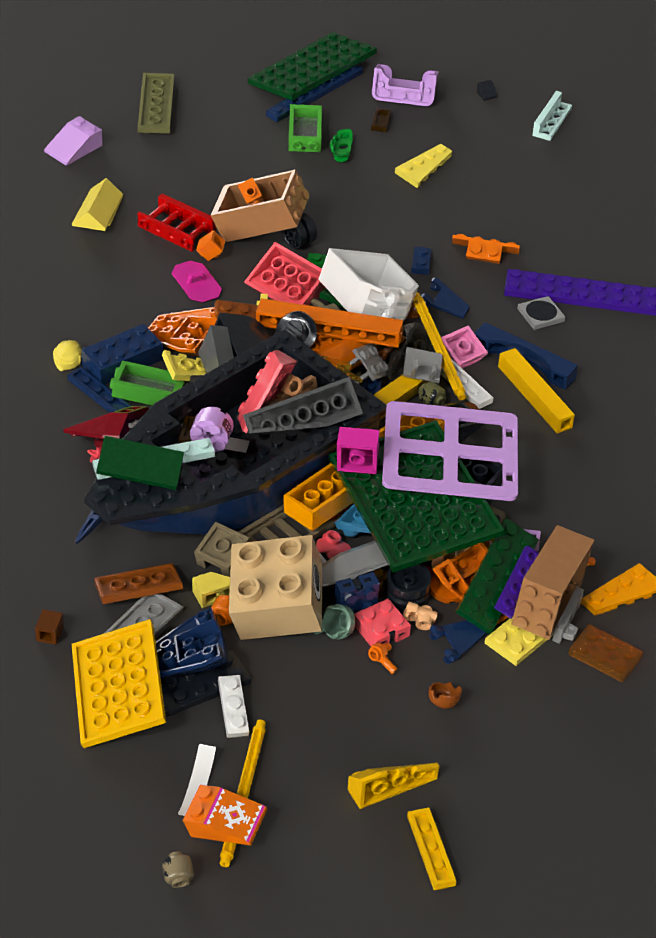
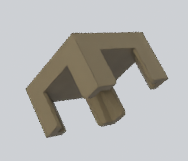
M215 522L194 551L197 565L205 568L206 561L221 568L222 575L230 577L232 544L250 542V538Z

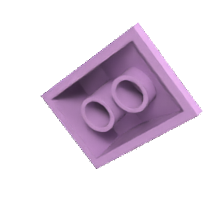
M79 116L62 128L47 145L44 152L67 166L102 146V129Z

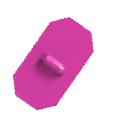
M187 261L175 265L172 271L173 277L191 300L204 303L219 298L222 288L202 263Z

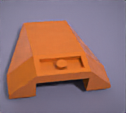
M215 307L158 315L148 329L163 343L164 347L191 356H199L198 351L210 325H215L217 320Z

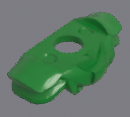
M351 129L339 130L330 141L334 160L338 162H344L350 156L353 143ZM341 146H348L346 149H340Z

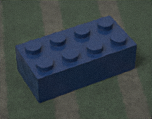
M144 323L81 349L83 368L104 385L111 382V379L114 378L116 367H120L122 361L150 366L163 360V343Z

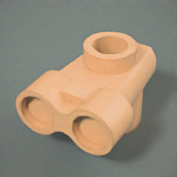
M408 602L403 612V617L407 621H415L416 627L420 630H430V627L436 620L437 612L433 611L430 606H418L416 603Z

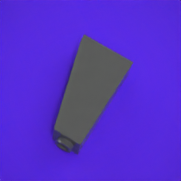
M210 325L198 351L206 373L234 358L227 327Z

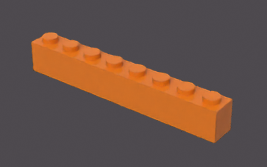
M261 298L256 310V320L264 327L276 329L279 321L285 315L293 311H302L313 319L317 335L397 348L399 347L403 332V320L263 298Z

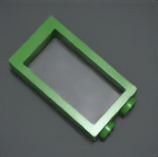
M290 104L288 151L321 152L322 106Z
M122 361L120 367H116L114 378L110 382V389H112V397L153 406L157 401L184 387L186 381L173 380L168 370Z

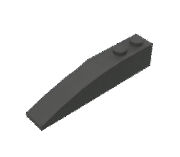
M347 377L244 414L243 417L249 434L327 427L363 414L351 379Z

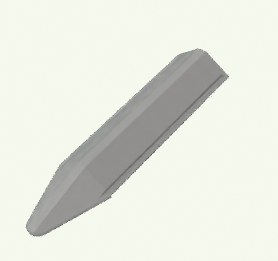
M372 541L338 553L323 563L322 587L335 584V581L347 578L355 579L356 576L388 565L377 543Z

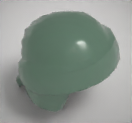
M342 604L328 606L323 614L322 631L314 632V634L324 631L331 639H344L352 634L355 627L353 611L348 606Z

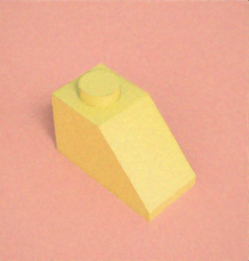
M209 572L192 578V592L202 608L213 605L215 599L220 595H230V577Z

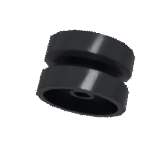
M421 563L396 572H392L391 568H389L385 588L386 599H389L398 611L403 612L408 602L416 603L418 606L426 605L429 599L432 578L430 571Z

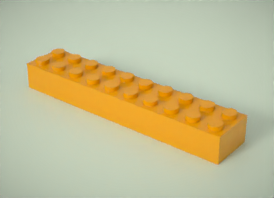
M402 415L400 431L437 420L444 432L445 422L436 418ZM385 426L379 430V438L385 437ZM330 463L284 494V513L313 531L348 507L353 501L333 465Z

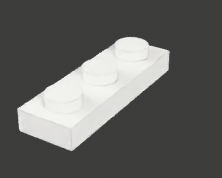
M240 675L221 676L218 678L227 738L248 736L249 727Z

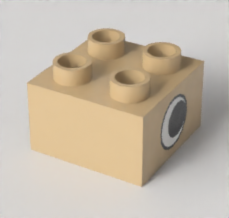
M312 535L232 544L229 615L240 640L322 631V560Z

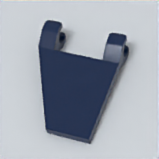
M433 278L430 289L439 291L435 299L426 293L422 294L421 297H423L426 306L434 307L463 319L470 306L440 279Z
M465 620L444 626L432 625L430 627L431 633L428 635L431 640H437L443 635L446 636L452 648L444 651L446 656L443 657V660L446 664H450L465 654L487 633Z

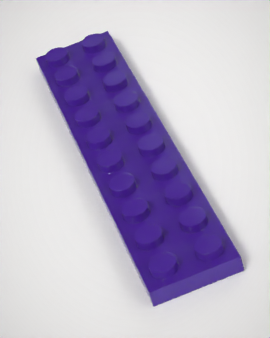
M508 269L504 296L533 300L549 296L556 303L656 316L655 287H643L517 269Z

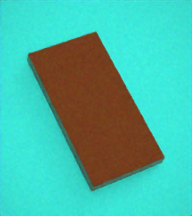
M173 563L94 578V584L102 604L183 589L182 581Z

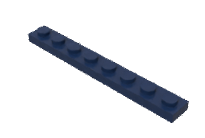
M355 65L294 100L285 99L266 110V116L279 122L290 115V104L308 105L361 75L363 68Z

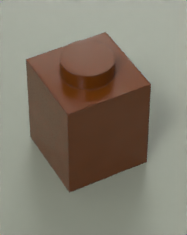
M42 610L35 626L36 641L57 644L64 627L63 613Z

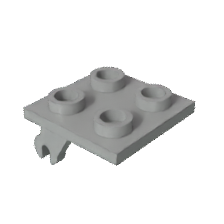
M371 343L354 349L353 353L356 357L341 367L342 371L347 370L361 360L367 372L354 380L358 384L368 377L374 381L391 373L388 365L382 361L378 355V350Z
M407 347L403 376L439 383L442 354Z

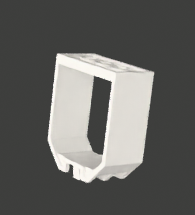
M333 248L328 250L318 279L348 312L403 321L409 314L419 287L388 254Z

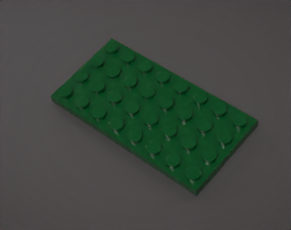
M331 32L314 43L308 44L306 47L297 50V52L275 62V64L264 68V70L254 73L253 76L247 78L248 84L286 99L294 100L377 54V48L347 36L339 35L336 32Z

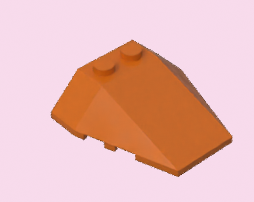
M493 539L473 545L453 559H447L433 568V571L443 585L461 600ZM502 613L496 625L509 617Z

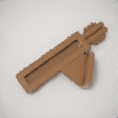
M289 373L281 390L282 392L278 393L276 399L273 398L266 406L316 389V377L310 375L301 380Z

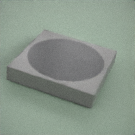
M549 296L518 304L517 309L534 330L565 322V316Z

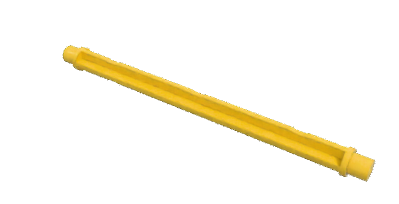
M417 292L413 300L416 310L420 315L435 352L442 354L441 365L454 394L459 400H464L466 395L462 382L457 375V371L443 344L431 314L428 312L426 303Z
M257 720L256 726L253 727L237 790L238 795L247 799L263 737L266 732V722L264 720ZM224 842L222 852L220 853V865L222 867L230 866V862L234 857L236 843Z

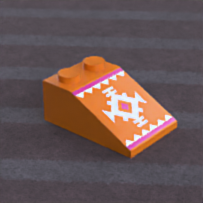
M199 785L183 818V822L191 837L252 845L266 814L267 807L221 787Z

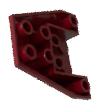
M129 406L65 428L63 432L71 434V436H88L104 439V436L123 439L129 432V428H133L149 408L147 406Z

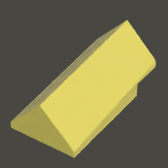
M105 178L90 189L72 222V226L105 231L107 226H110L123 198V193Z

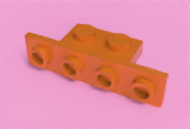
M464 234L452 236V244L468 246L466 259L500 264L502 252L519 254L520 245L514 242L503 243L496 239L471 238Z

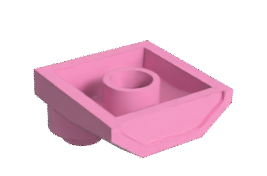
M469 325L441 337L450 358L461 368L480 361L488 354Z

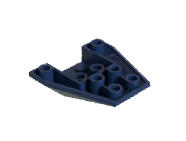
M212 608L200 611L197 615L192 616L156 641L160 678L211 670L229 661L225 638Z

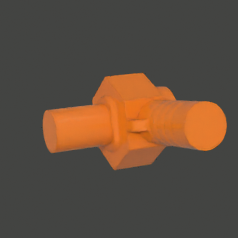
M378 642L373 644L368 652L369 658L372 661L381 662L391 674H394L398 668L387 657L388 651L392 649L391 644L388 642L385 644Z

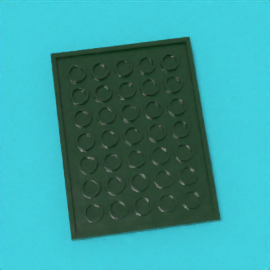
M437 420L400 431L401 438L444 442V432ZM385 437L379 438L377 474L337 471V452L329 454L331 464L392 572L504 535V528L485 498L385 488L382 484ZM400 452L398 475L443 480L444 459L441 456ZM459 458L457 480L462 483L476 484Z

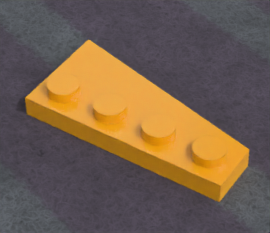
M639 563L583 597L581 604L594 615L617 609L618 605L632 604L636 599L642 597L644 599L650 598L652 594L656 593V576Z

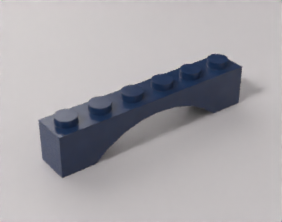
M486 322L474 333L488 354H500L516 348L527 362L537 367L546 376L549 383L566 390L576 379L577 364Z

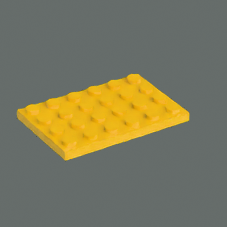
M151 619L72 644L80 741L83 748L166 723L154 625Z

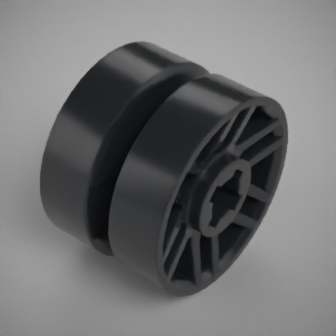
M303 212L298 226L282 230V235L291 248L298 249L316 240L317 228L313 219Z

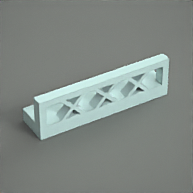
M556 91L534 122L532 136L550 141L572 109L571 104L561 102L562 92Z

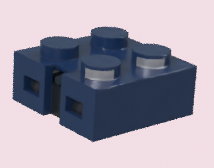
M374 572L359 575L355 579L347 578L335 581L334 605L342 604L348 606L353 613H357L377 604L380 583Z

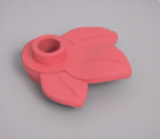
M328 530L316 542L318 551L327 553L329 559L338 553L352 549L349 544L341 541L340 534L334 530Z

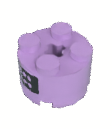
M206 407L197 414L190 430V438L192 441L210 438L215 452L223 451L234 427L233 420L227 412L226 415L220 412V408Z

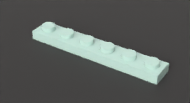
M210 438L163 447L184 452L182 463L215 457V450ZM99 459L93 460L95 474ZM96 474L98 480L110 477Z

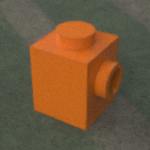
M253 177L238 185L248 205L261 202L260 199L263 196Z
M213 230L199 239L196 251L207 261L217 258L223 252L225 240Z

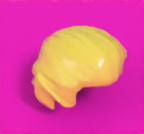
M62 341L54 349V363L60 371L71 370L80 365L82 360L81 349L83 348H81L77 341Z

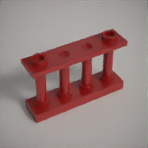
M165 194L158 196V208L151 214L146 215L140 211L137 213L138 227L191 252L194 251V239L203 231L210 233L214 230L216 232V225L211 215ZM163 212L169 215L162 222L155 219ZM176 218L183 221L176 228L169 225ZM189 225L196 227L190 234L183 232Z

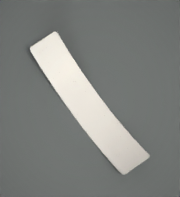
M199 744L189 786L178 815L185 816L199 785H207L216 747Z

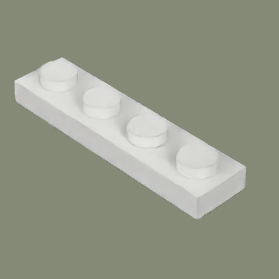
M452 360L457 375L465 389L466 399L476 404L478 409L493 403V397ZM442 368L441 375L449 382Z

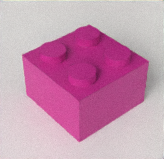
M340 427L337 440V471L377 474L379 430Z

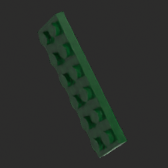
M507 518L501 523L504 528V535L492 540L455 613L487 634L493 632L502 614L494 606L524 547L529 546L534 549L539 540Z

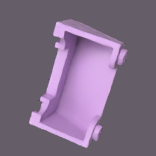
M377 64L374 69L372 95L376 100L429 106L434 101L439 71H426L423 74L422 81L419 82L392 78V70L389 66Z

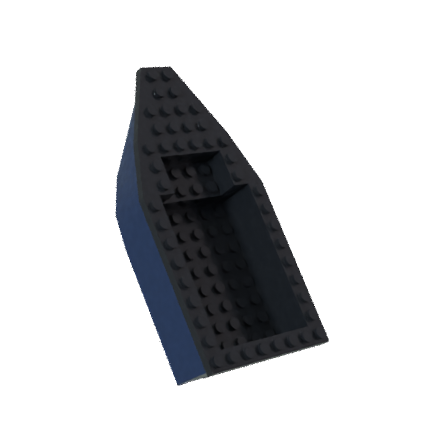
M283 329L154 403L123 438L124 440L158 447L179 444L180 424L184 423L186 416H197L203 408L217 407L225 415L227 412L233 420L234 427L230 437L250 441L246 453L224 449L223 451L215 452V457L182 463L176 490L115 477L96 479L84 497V503L109 525L120 524L121 526L139 531L207 534L215 522L232 530L244 528L284 504V494L331 463L329 454L337 452L340 427L378 430L380 418L386 413L387 405L351 379L363 414L327 427L249 434V432L245 433L237 419L239 415L238 409L249 397L247 392L252 385L256 384L258 380L256 375L261 368L264 369L266 365L265 359L269 352L279 350L298 361L291 374L301 380L310 375L316 377L317 388L348 377Z

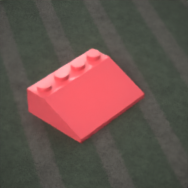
M274 242L244 281L245 284L258 292L268 294V297L272 300L308 306L311 304V300L313 298L318 299L320 292L326 288L318 280L322 268Z
M279 350L269 352L265 359L266 365L264 369L261 368L256 375V379H258L256 384L252 385L247 392L249 397L238 409L239 415L237 419L245 433L249 431L243 415L264 408L269 401L273 400V398L276 399V395L281 393L289 373H292L298 362Z

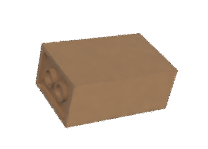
M291 170L254 179L263 198L260 199V203L252 205L246 203L238 187L239 184L245 181L225 185L211 213V217L225 242L297 227L309 199L308 190L305 189L302 178L298 175L297 171Z
M559 525L555 527L523 578L511 625L550 640L576 587L580 588L582 585L594 539Z

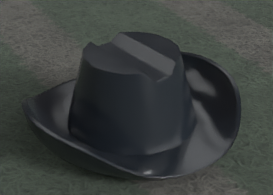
M302 311L288 313L279 321L276 327L275 334L285 329L309 348L316 340V325L313 319Z

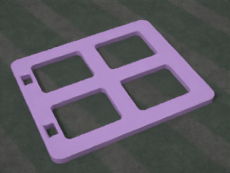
M389 402L386 407L383 486L396 490L514 501L518 495V426L516 415L505 412L427 404ZM401 416L443 419L445 422L444 442L401 438ZM459 421L501 425L502 448L460 444L458 442ZM506 432H512V437H506ZM399 453L443 457V480L399 476ZM458 459L502 463V486L459 482L457 480ZM506 475H512L513 482L506 481Z

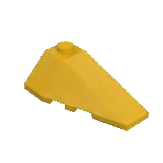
M427 763L358 771L349 776L348 791L359 809L437 780L439 765L438 763Z

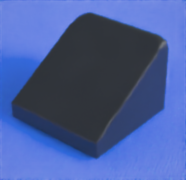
M491 80L478 83L477 93L483 100L498 97Z

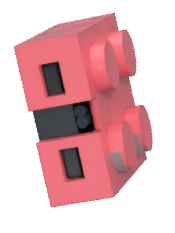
M389 599L354 613L355 628L370 646L377 642L381 644L392 641L398 642L410 636L411 625Z

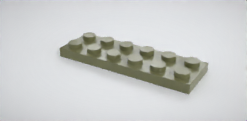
M143 73L138 132L170 133L174 74Z

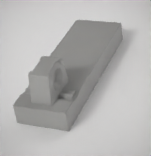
M576 587L555 627L552 641L560 644L562 638L574 640L578 628L570 623L581 604L584 589Z

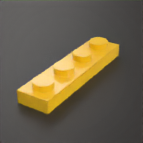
M430 808L408 811L407 818L433 890L456 886V878Z

